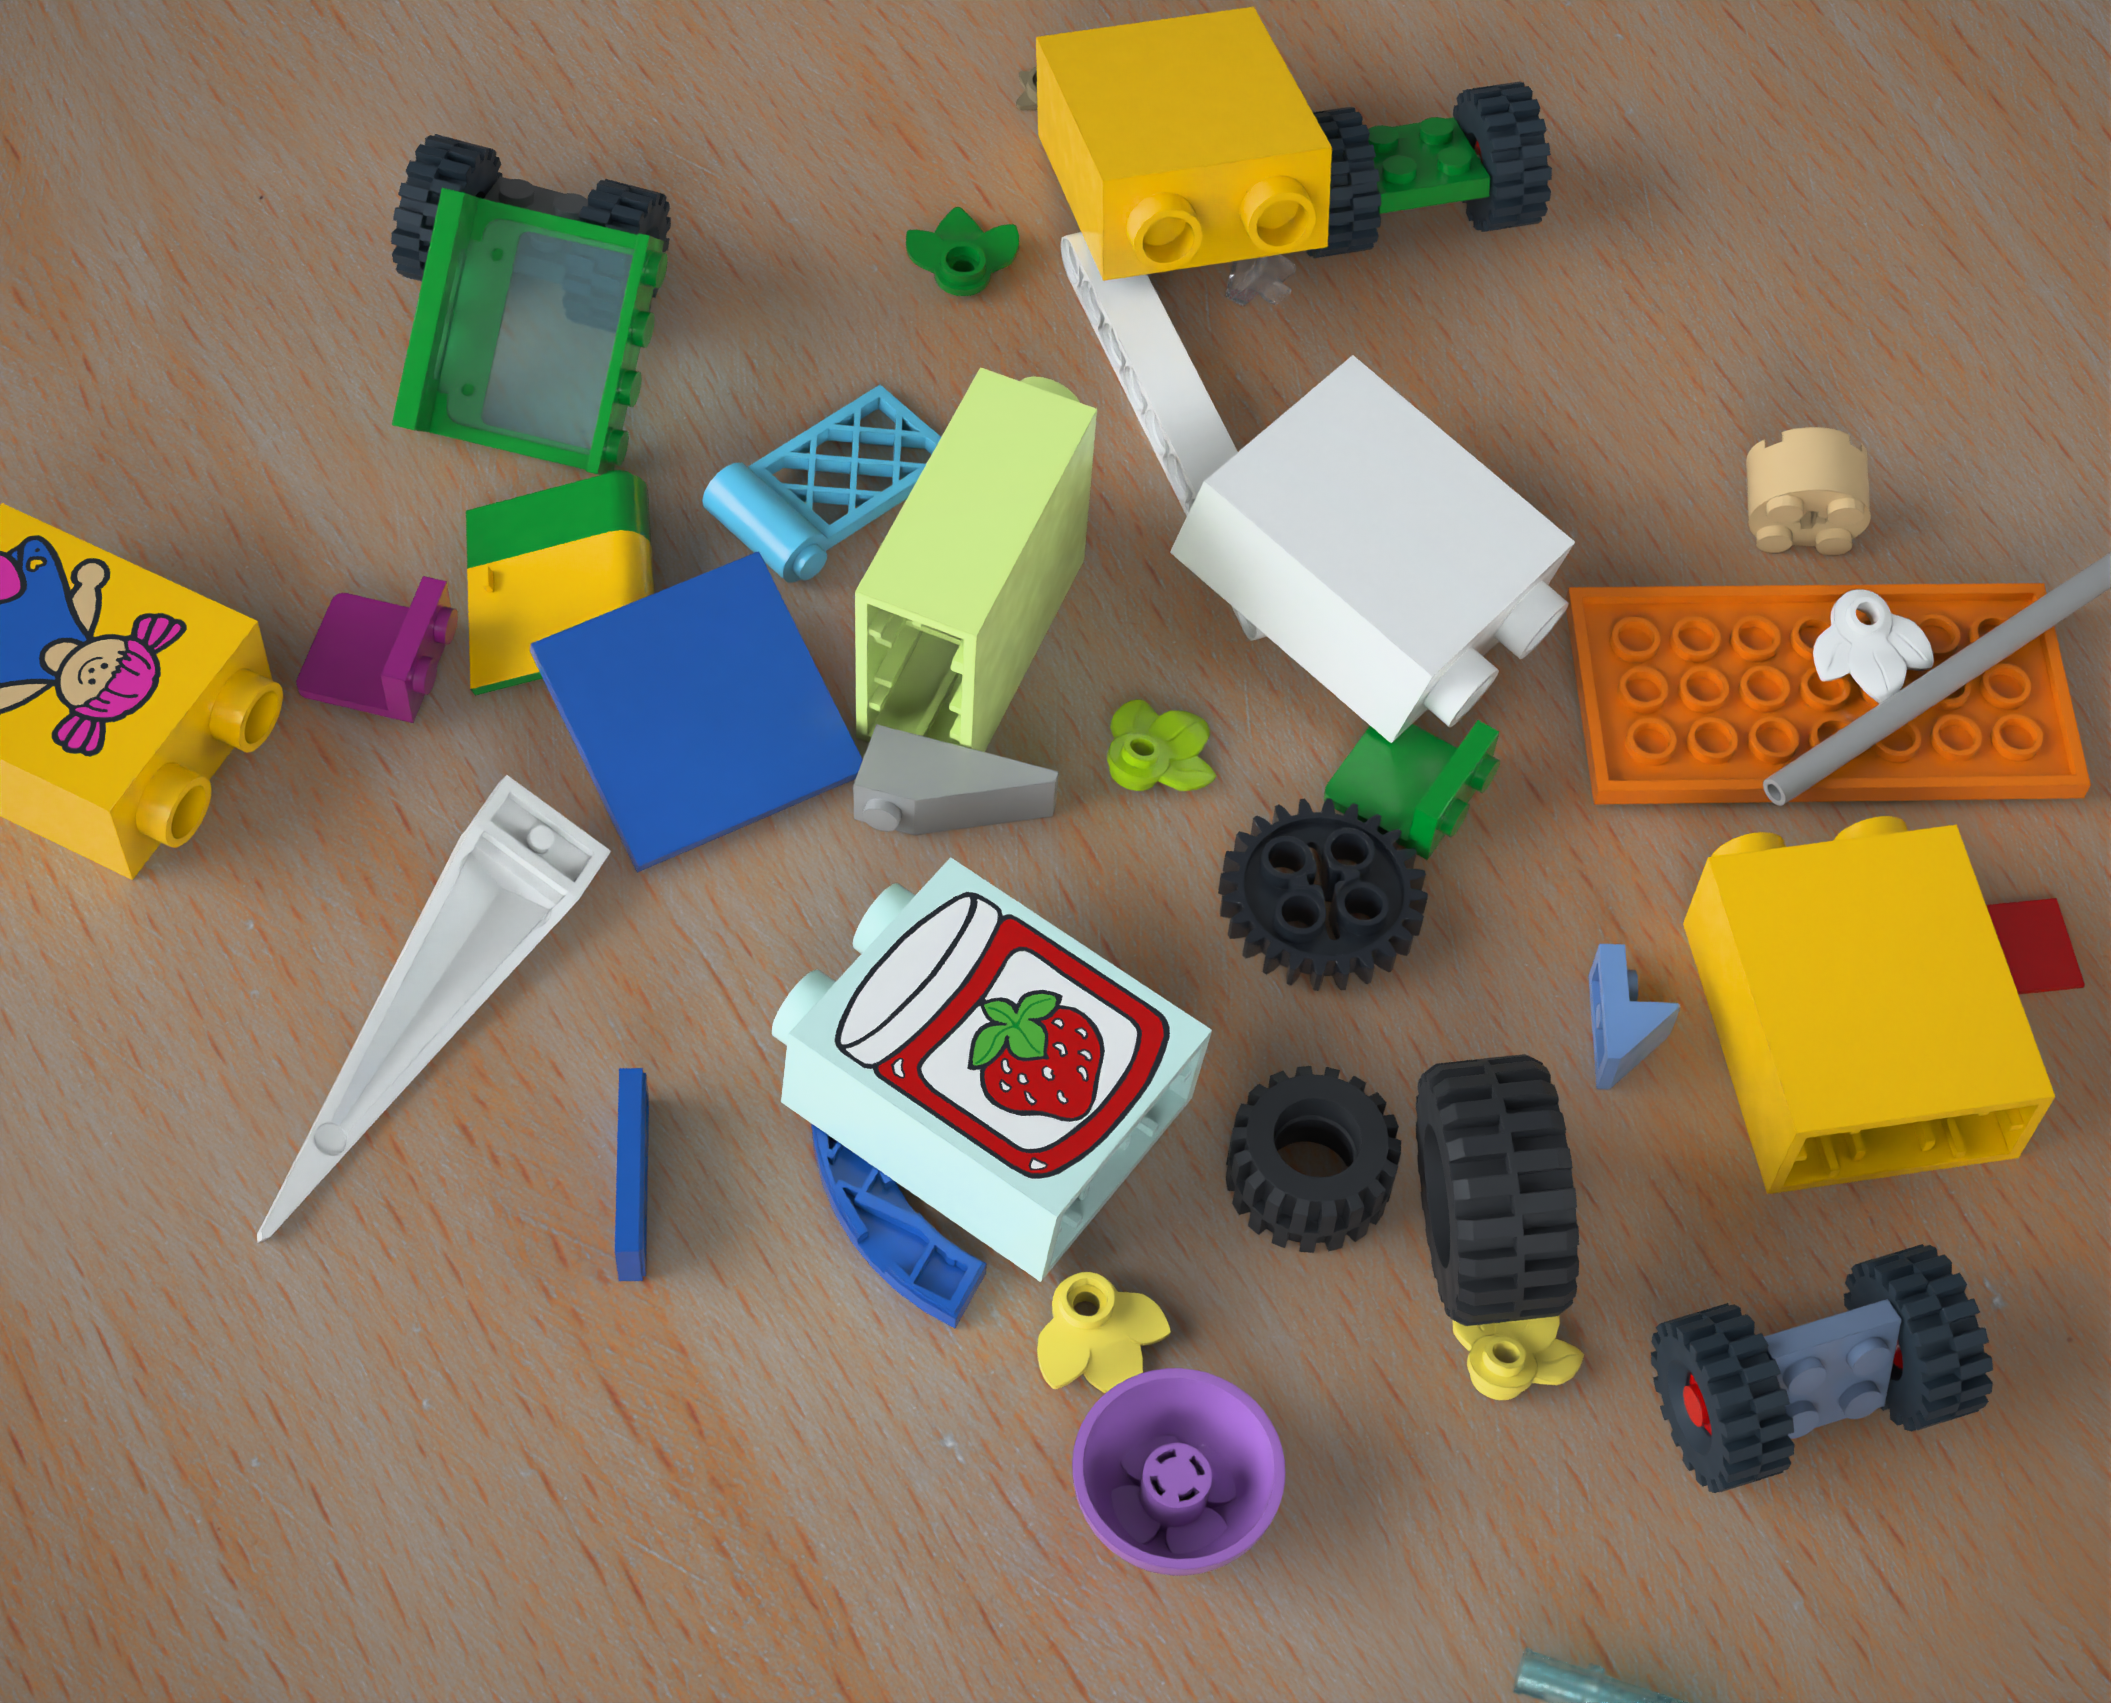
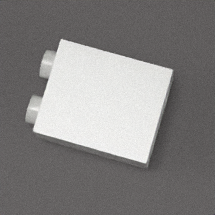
M1352 355L1204 480L1170 553L1392 744L1427 709L1448 727L1455 725L1476 704L1498 675L1499 670L1483 657L1498 642L1502 643L1519 659H1523L1543 640L1569 605L1548 584L1575 541Z

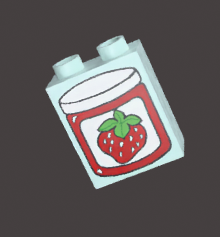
M950 857L916 895L900 884L895 883L877 897L861 920L853 939V948L861 953V955L837 981L816 969L804 976L789 993L780 1007L772 1026V1035L787 1045L781 1103L1041 1282L1192 1099L1212 1030Z

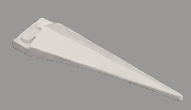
M508 775L497 784L468 828L460 836L257 1234V1243L269 1239L431 1059L572 908L610 854L611 850Z

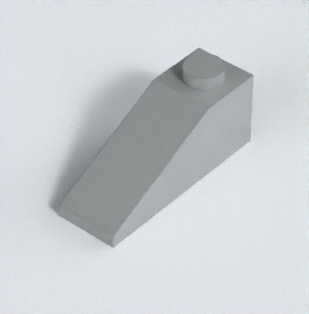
M876 724L853 784L854 820L866 822L872 828L880 831L890 832L896 830L911 835L1051 817L1056 808L1059 771Z

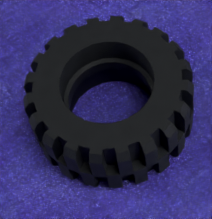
M1526 1054L1437 1063L1424 1072L1418 1082L1419 1095L1416 1096V1139L1418 1142V1173L1421 1183L1420 1194L1426 1223L1425 1231L1427 1243L1430 1247L1434 1278L1437 1279L1438 1293L1441 1302L1444 1303V1310L1447 1316L1464 1326L1559 1316L1573 1304V1298L1576 1297V1277L1579 1275V1258L1577 1255L1579 1226L1576 1219L1577 1199L1576 1189L1573 1186L1571 1153L1567 1145L1563 1113L1560 1112L1558 1105L1559 1097L1555 1085L1551 1084V1074L1547 1067L1543 1066L1542 1062Z

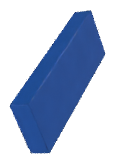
M619 1068L615 1258L619 1281H643V1276H646L649 1093L647 1075L643 1073V1068Z

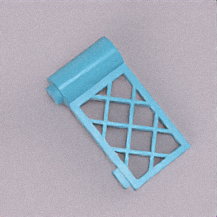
M878 385L747 467L742 462L726 466L717 473L707 486L702 500L703 507L754 553L759 551L764 562L786 582L792 583L799 580H809L817 575L825 565L827 560L826 551L908 498L926 464L901 462V447L926 449L932 455L941 436L883 386ZM879 409L895 423V430L860 427V420ZM826 441L852 443L851 457L816 454V448ZM859 443L894 446L893 461L858 458ZM782 468L808 470L807 485L781 483L773 474ZM815 471L850 474L849 489L814 486ZM857 475L892 477V485L882 492L857 490ZM813 503L847 505L848 514L829 525L812 510Z

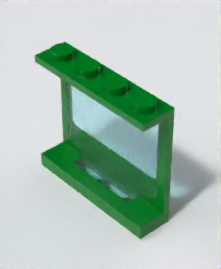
M442 188L392 425L576 467L599 475L614 470L615 465L620 466L626 456L629 442L628 431L623 430L628 406L634 407L641 389V372L636 371L640 348H646L649 345L654 330V313L649 312L653 289H659L662 286L667 271L668 257L666 253L662 252L664 241L649 235L632 234L481 199L463 192Z

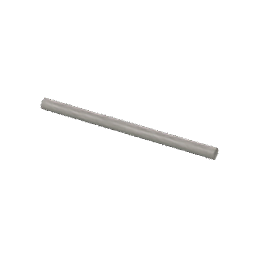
M2111 552L1766 778L1763 782V787L1768 798L1774 804L1783 806L2110 589Z

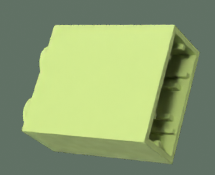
M981 367L855 591L856 738L870 742L875 726L878 724L982 752L986 751L1084 562L1097 409L1080 403L1078 398L1062 384L1048 378L1036 376L1018 381Z

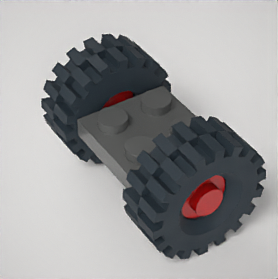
M435 134L425 138V145L420 144L415 151L416 161L410 160L407 166L406 173L408 178L406 183L401 182L398 195L401 196L399 207H396L394 210L393 220L397 221V226L392 232L391 244L396 245L392 257L393 262L398 263L396 267L398 274H401L402 277L422 282L442 188L463 192L481 199L632 234L649 235L664 241L663 253L668 251L670 238H666V235L671 228V217H667L670 205L666 201L667 197L665 194L605 179V181L600 180L597 183L596 190L592 189L589 193L587 200L579 194H564L534 186L522 179L504 178L502 173L498 172L501 161L499 157H496L497 152L494 149ZM527 232L521 238L514 272L563 285V290L568 291L563 301L564 308L568 309L566 316L569 320L616 334L633 256ZM657 288L653 289V298H656L658 292Z

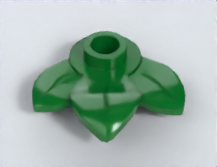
M954 207L939 223L935 233L917 229L908 230L906 233V251L909 258L915 265L933 273L936 283L942 290L956 296H971L983 291L991 280V274L1012 264L1019 249V233L1016 225H1001L984 233L961 207Z

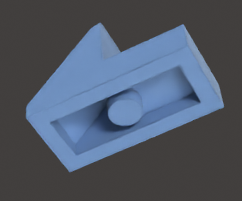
M1599 944L1588 975L1597 1089L1610 1090L1664 1042L1670 1035L1681 1008L1678 1003L1637 1001L1638 975L1636 970H1627L1625 944Z

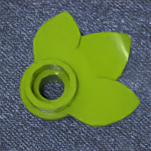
M1142 699L1130 700L1115 712L1110 723L1114 740L1111 742L1107 752V762L1111 777L1120 786L1133 791H1144L1152 788L1156 782H1160L1179 791H1192L1203 788L1215 780L1216 774L1204 760L1197 757L1204 749L1210 736L1209 725L1203 718L1183 710H1171L1159 716Z

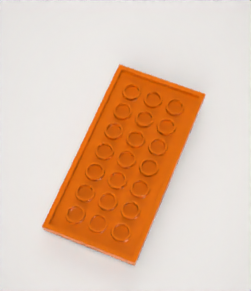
M2045 584L1569 587L1565 598L1569 603L1566 614L1594 805L1772 802L1764 791L1763 782L1766 778L1879 705L1859 686L1850 673L1833 681H1821L1815 667L1813 651L1816 639L1831 626L1832 608L1835 602L1848 591L1864 589L1876 593L1887 603L1891 614L1915 622L1929 640L1934 658L1932 668L1925 671L1907 669L1904 684L1900 689L1902 690L2046 595ZM1856 610L1858 620L1865 625H1871L1867 615ZM2051 627L1789 802L2084 798L2091 783L2055 627Z

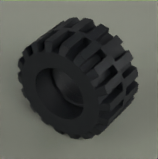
M1311 1066L1297 1067L1295 1077L1289 1078L1284 1071L1270 1076L1268 1088L1257 1084L1249 1092L1247 1104L1241 1103L1235 1117L1226 1165H1228L1226 1172L1227 1190L1234 1191L1232 1204L1238 1215L1251 1213L1248 1226L1254 1232L1260 1235L1266 1229L1273 1233L1271 1243L1283 1248L1286 1247L1288 1240L1300 1242L1299 1252L1314 1253L1316 1243L1324 1242L1328 1252L1343 1247L1346 1235L1354 1242L1367 1234L1369 1223L1374 1225L1378 1223L1384 1214L1386 1203L1389 1202L1401 1156V1140L1396 1139L1399 1128L1394 1114L1384 1115L1387 1102L1378 1092L1367 1096L1364 1093L1366 1082L1356 1076H1353L1349 1082L1338 1079L1340 1073L1338 1069L1326 1067L1324 1075H1315L1312 1072ZM1296 1142L1319 1143L1335 1151L1343 1159L1347 1169L1327 1177L1308 1176L1288 1166L1277 1151Z

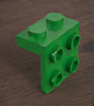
M1477 720L1460 746L1456 748L1414 724L1410 725L1392 744L1373 727L1369 726L1326 785L1324 801L1326 798L1332 799L1335 809L1343 814L1353 803L1357 804V820L1363 823L1376 814L1381 815L1379 833L1384 835L1399 829L1402 832L1399 845L1406 849L1415 848L1418 856L1428 860L1445 835L1453 837L1468 813L1470 807L1468 802L1476 791L1484 793L1496 775L1500 760L1493 757L1500 731Z

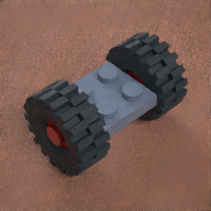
M1921 1244L1855 1264L1851 1268L1853 1273L1848 1274L1845 1281L1850 1292L1844 1294V1306L1849 1311L1768 1336H1763L1762 1333L1756 1335L1754 1333L1755 1322L1748 1314L1742 1315L1739 1306L1735 1304L1729 1305V1303L1660 1323L1656 1327L1658 1332L1653 1333L1651 1341L1656 1351L1651 1352V1365L1658 1373V1376L1653 1377L1655 1390L1662 1395L1664 1405H1661L1660 1409L1664 1420L1669 1419L1673 1429L1671 1437L1676 1447L1680 1446L1682 1448V1461L1689 1471L1695 1469L1696 1481L1702 1487L1708 1486L1709 1492L1717 1493L1784 1473L1783 1471L1789 1469L1791 1465L1789 1456L1794 1455L1795 1444L1791 1439L1802 1437L1816 1427L1845 1418H1863L1874 1412L1877 1408H1881L1883 1411L1890 1409V1420L1897 1426L1903 1424L1904 1430L1907 1431L1921 1430L1978 1412L1979 1409L1984 1408L1989 1402L1985 1395L1992 1393L1993 1382L1986 1375V1372L1993 1371L1992 1357L1985 1353L1983 1344L1989 1343L1986 1328L1979 1327L1975 1315L1980 1313L1975 1299L1968 1300L1964 1292L1967 1283L1960 1273L1952 1274L1951 1260L1945 1254L1938 1256L1937 1248Z

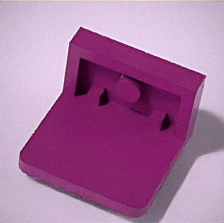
M423 576L410 607L349 593L335 595L329 604L297 677L296 685L299 694L307 699L414 723L424 696L428 695L434 686L438 663L444 648L452 642L457 628L458 611L456 608H451L447 581Z

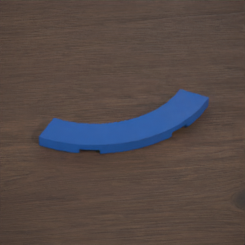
M811 1123L814 1155L823 1188L835 1216L852 1244L872 1269L894 1290L925 1313L955 1329L986 1275L987 1263L960 1249L941 1235L924 1219L920 1212L917 1214L908 1204L896 1181Z

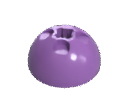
M1166 1368L1152 1370L1128 1378L1114 1386L1095 1403L1082 1422L1076 1437L1072 1459L1076 1498L1094 1534L1106 1547L1126 1562L1146 1571L1162 1575L1189 1576L1202 1574L1226 1566L1241 1557L1254 1546L1269 1528L1280 1505L1285 1486L1286 1472L1282 1445L1271 1420L1264 1410L1247 1393L1234 1384L1218 1376L1192 1369ZM1157 1489H1160L1163 1493L1162 1496L1157 1493ZM1191 1496L1189 1500L1179 1501V1499Z

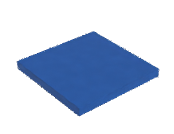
M759 551L530 644V653L637 873L848 783L857 777L863 759Z

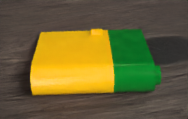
M612 470L603 475L466 510L470 690L476 696L543 679L530 653L531 643L654 594L648 488L640 477L624 470Z

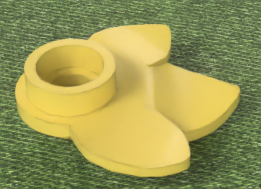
M1080 1272L1063 1280L1055 1290L1052 1301L1054 1318L1044 1327L1038 1337L1037 1356L1039 1367L1044 1379L1053 1389L1062 1388L1084 1374L1090 1384L1106 1393L1126 1379L1143 1373L1141 1346L1151 1345L1164 1340L1171 1333L1164 1313L1151 1298L1140 1293L1118 1292L1114 1285L1103 1276L1093 1272ZM1087 1301L1093 1303L1097 1307L1098 1312L1093 1316H1083L1074 1310V1306L1079 1302Z
M1559 1316L1464 1326L1454 1320L1452 1321L1455 1337L1469 1351L1467 1367L1473 1385L1480 1393L1492 1399H1513L1529 1388L1532 1383L1556 1386L1563 1384L1574 1377L1584 1358L1583 1352L1575 1346L1555 1339L1560 1325Z

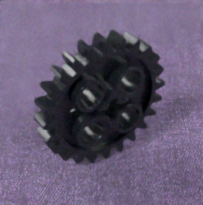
M1305 798L1300 799L1298 813L1293 816L1283 806L1278 804L1274 809L1272 824L1258 815L1253 818L1251 834L1240 831L1236 834L1234 851H1226L1223 865L1224 873L1220 875L1218 894L1223 895L1220 917L1231 918L1228 929L1229 938L1246 937L1242 953L1245 959L1261 952L1266 955L1262 971L1266 975L1274 971L1279 965L1288 968L1286 982L1291 986L1297 981L1300 974L1304 973L1310 974V982L1315 991H1319L1324 976H1333L1338 988L1346 990L1349 973L1355 972L1365 984H1369L1372 981L1374 964L1387 972H1391L1396 955L1407 956L1410 953L1413 936H1419L1424 919L1422 914L1425 911L1428 893L1422 891L1426 876L1425 870L1413 869L1417 854L1415 848L1397 851L1402 834L1399 829L1382 835L1378 832L1382 816L1376 814L1363 823L1357 820L1358 805L1354 803L1346 810L1344 815L1335 814V807L1330 798H1326L1321 812H1313ZM1309 848H1314L1318 853L1321 886L1314 884L1317 866ZM1337 860H1350L1357 865H1345ZM1285 867L1293 870L1295 873H1282L1274 868ZM1324 900L1331 902L1328 920L1336 940L1330 939L1327 934ZM1362 913L1364 915L1369 916L1371 919L1359 920L1357 918H1354L1350 914ZM1299 921L1306 924L1309 927L1296 928L1289 925L1287 922Z

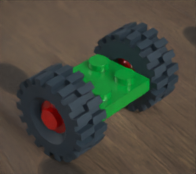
M1519 81L1463 90V93H1459L1456 98L1458 105H1454L1452 118L1431 117L1419 123L1393 127L1378 125L1368 129L1367 125H1362L1363 117L1359 111L1355 112L1354 107L1313 112L1332 146L1328 247L1306 250V253L1310 257L1320 258L1371 250L1374 247L1373 243L1377 242L1379 237L1376 228H1379L1381 225L1380 214L1459 201L1467 204L1466 214L1468 219L1473 221V227L1476 230H1481V232L1540 223L1542 221L1541 217L1545 216L1548 210L1545 202L1550 201L1551 190L1547 183L1548 180H1552V168L1548 166L1547 156L1551 155L1550 145L1545 143L1544 133L1547 131L1545 121L1539 118L1540 105L1537 99L1532 100L1533 91L1531 88L1525 86L1524 82Z

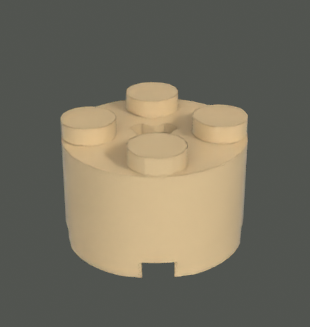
M1821 427L1796 428L1781 432L1782 442L1765 448V439L1755 444L1747 455L1746 467L1748 524L1750 531L1756 537L1757 548L1766 553H1780L1790 549L1792 545L1815 546L1819 553L1828 556L1840 555L1850 551L1852 539L1860 535L1868 527L1871 519L1868 454L1864 445L1861 443L1858 449L1850 445L1849 434L1840 430Z

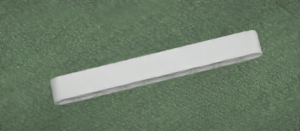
M1082 232L1066 235L1061 239V255L1067 276L1187 516L1204 480L1238 451L1148 275L1103 281ZM1231 606L1247 638L1253 641L1267 637Z

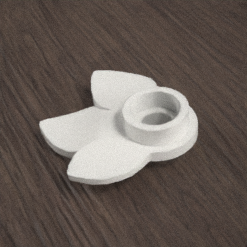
M1864 589L1848 591L1835 602L1831 611V626L1816 639L1813 651L1815 667L1821 681H1833L1850 673L1859 686L1879 704L1900 691L1904 684L1907 669L1925 671L1932 668L1934 663L1933 651L1923 630L1912 620L1891 614L1889 606L1879 595ZM1856 610L1866 614L1871 621V625L1861 623L1856 616Z

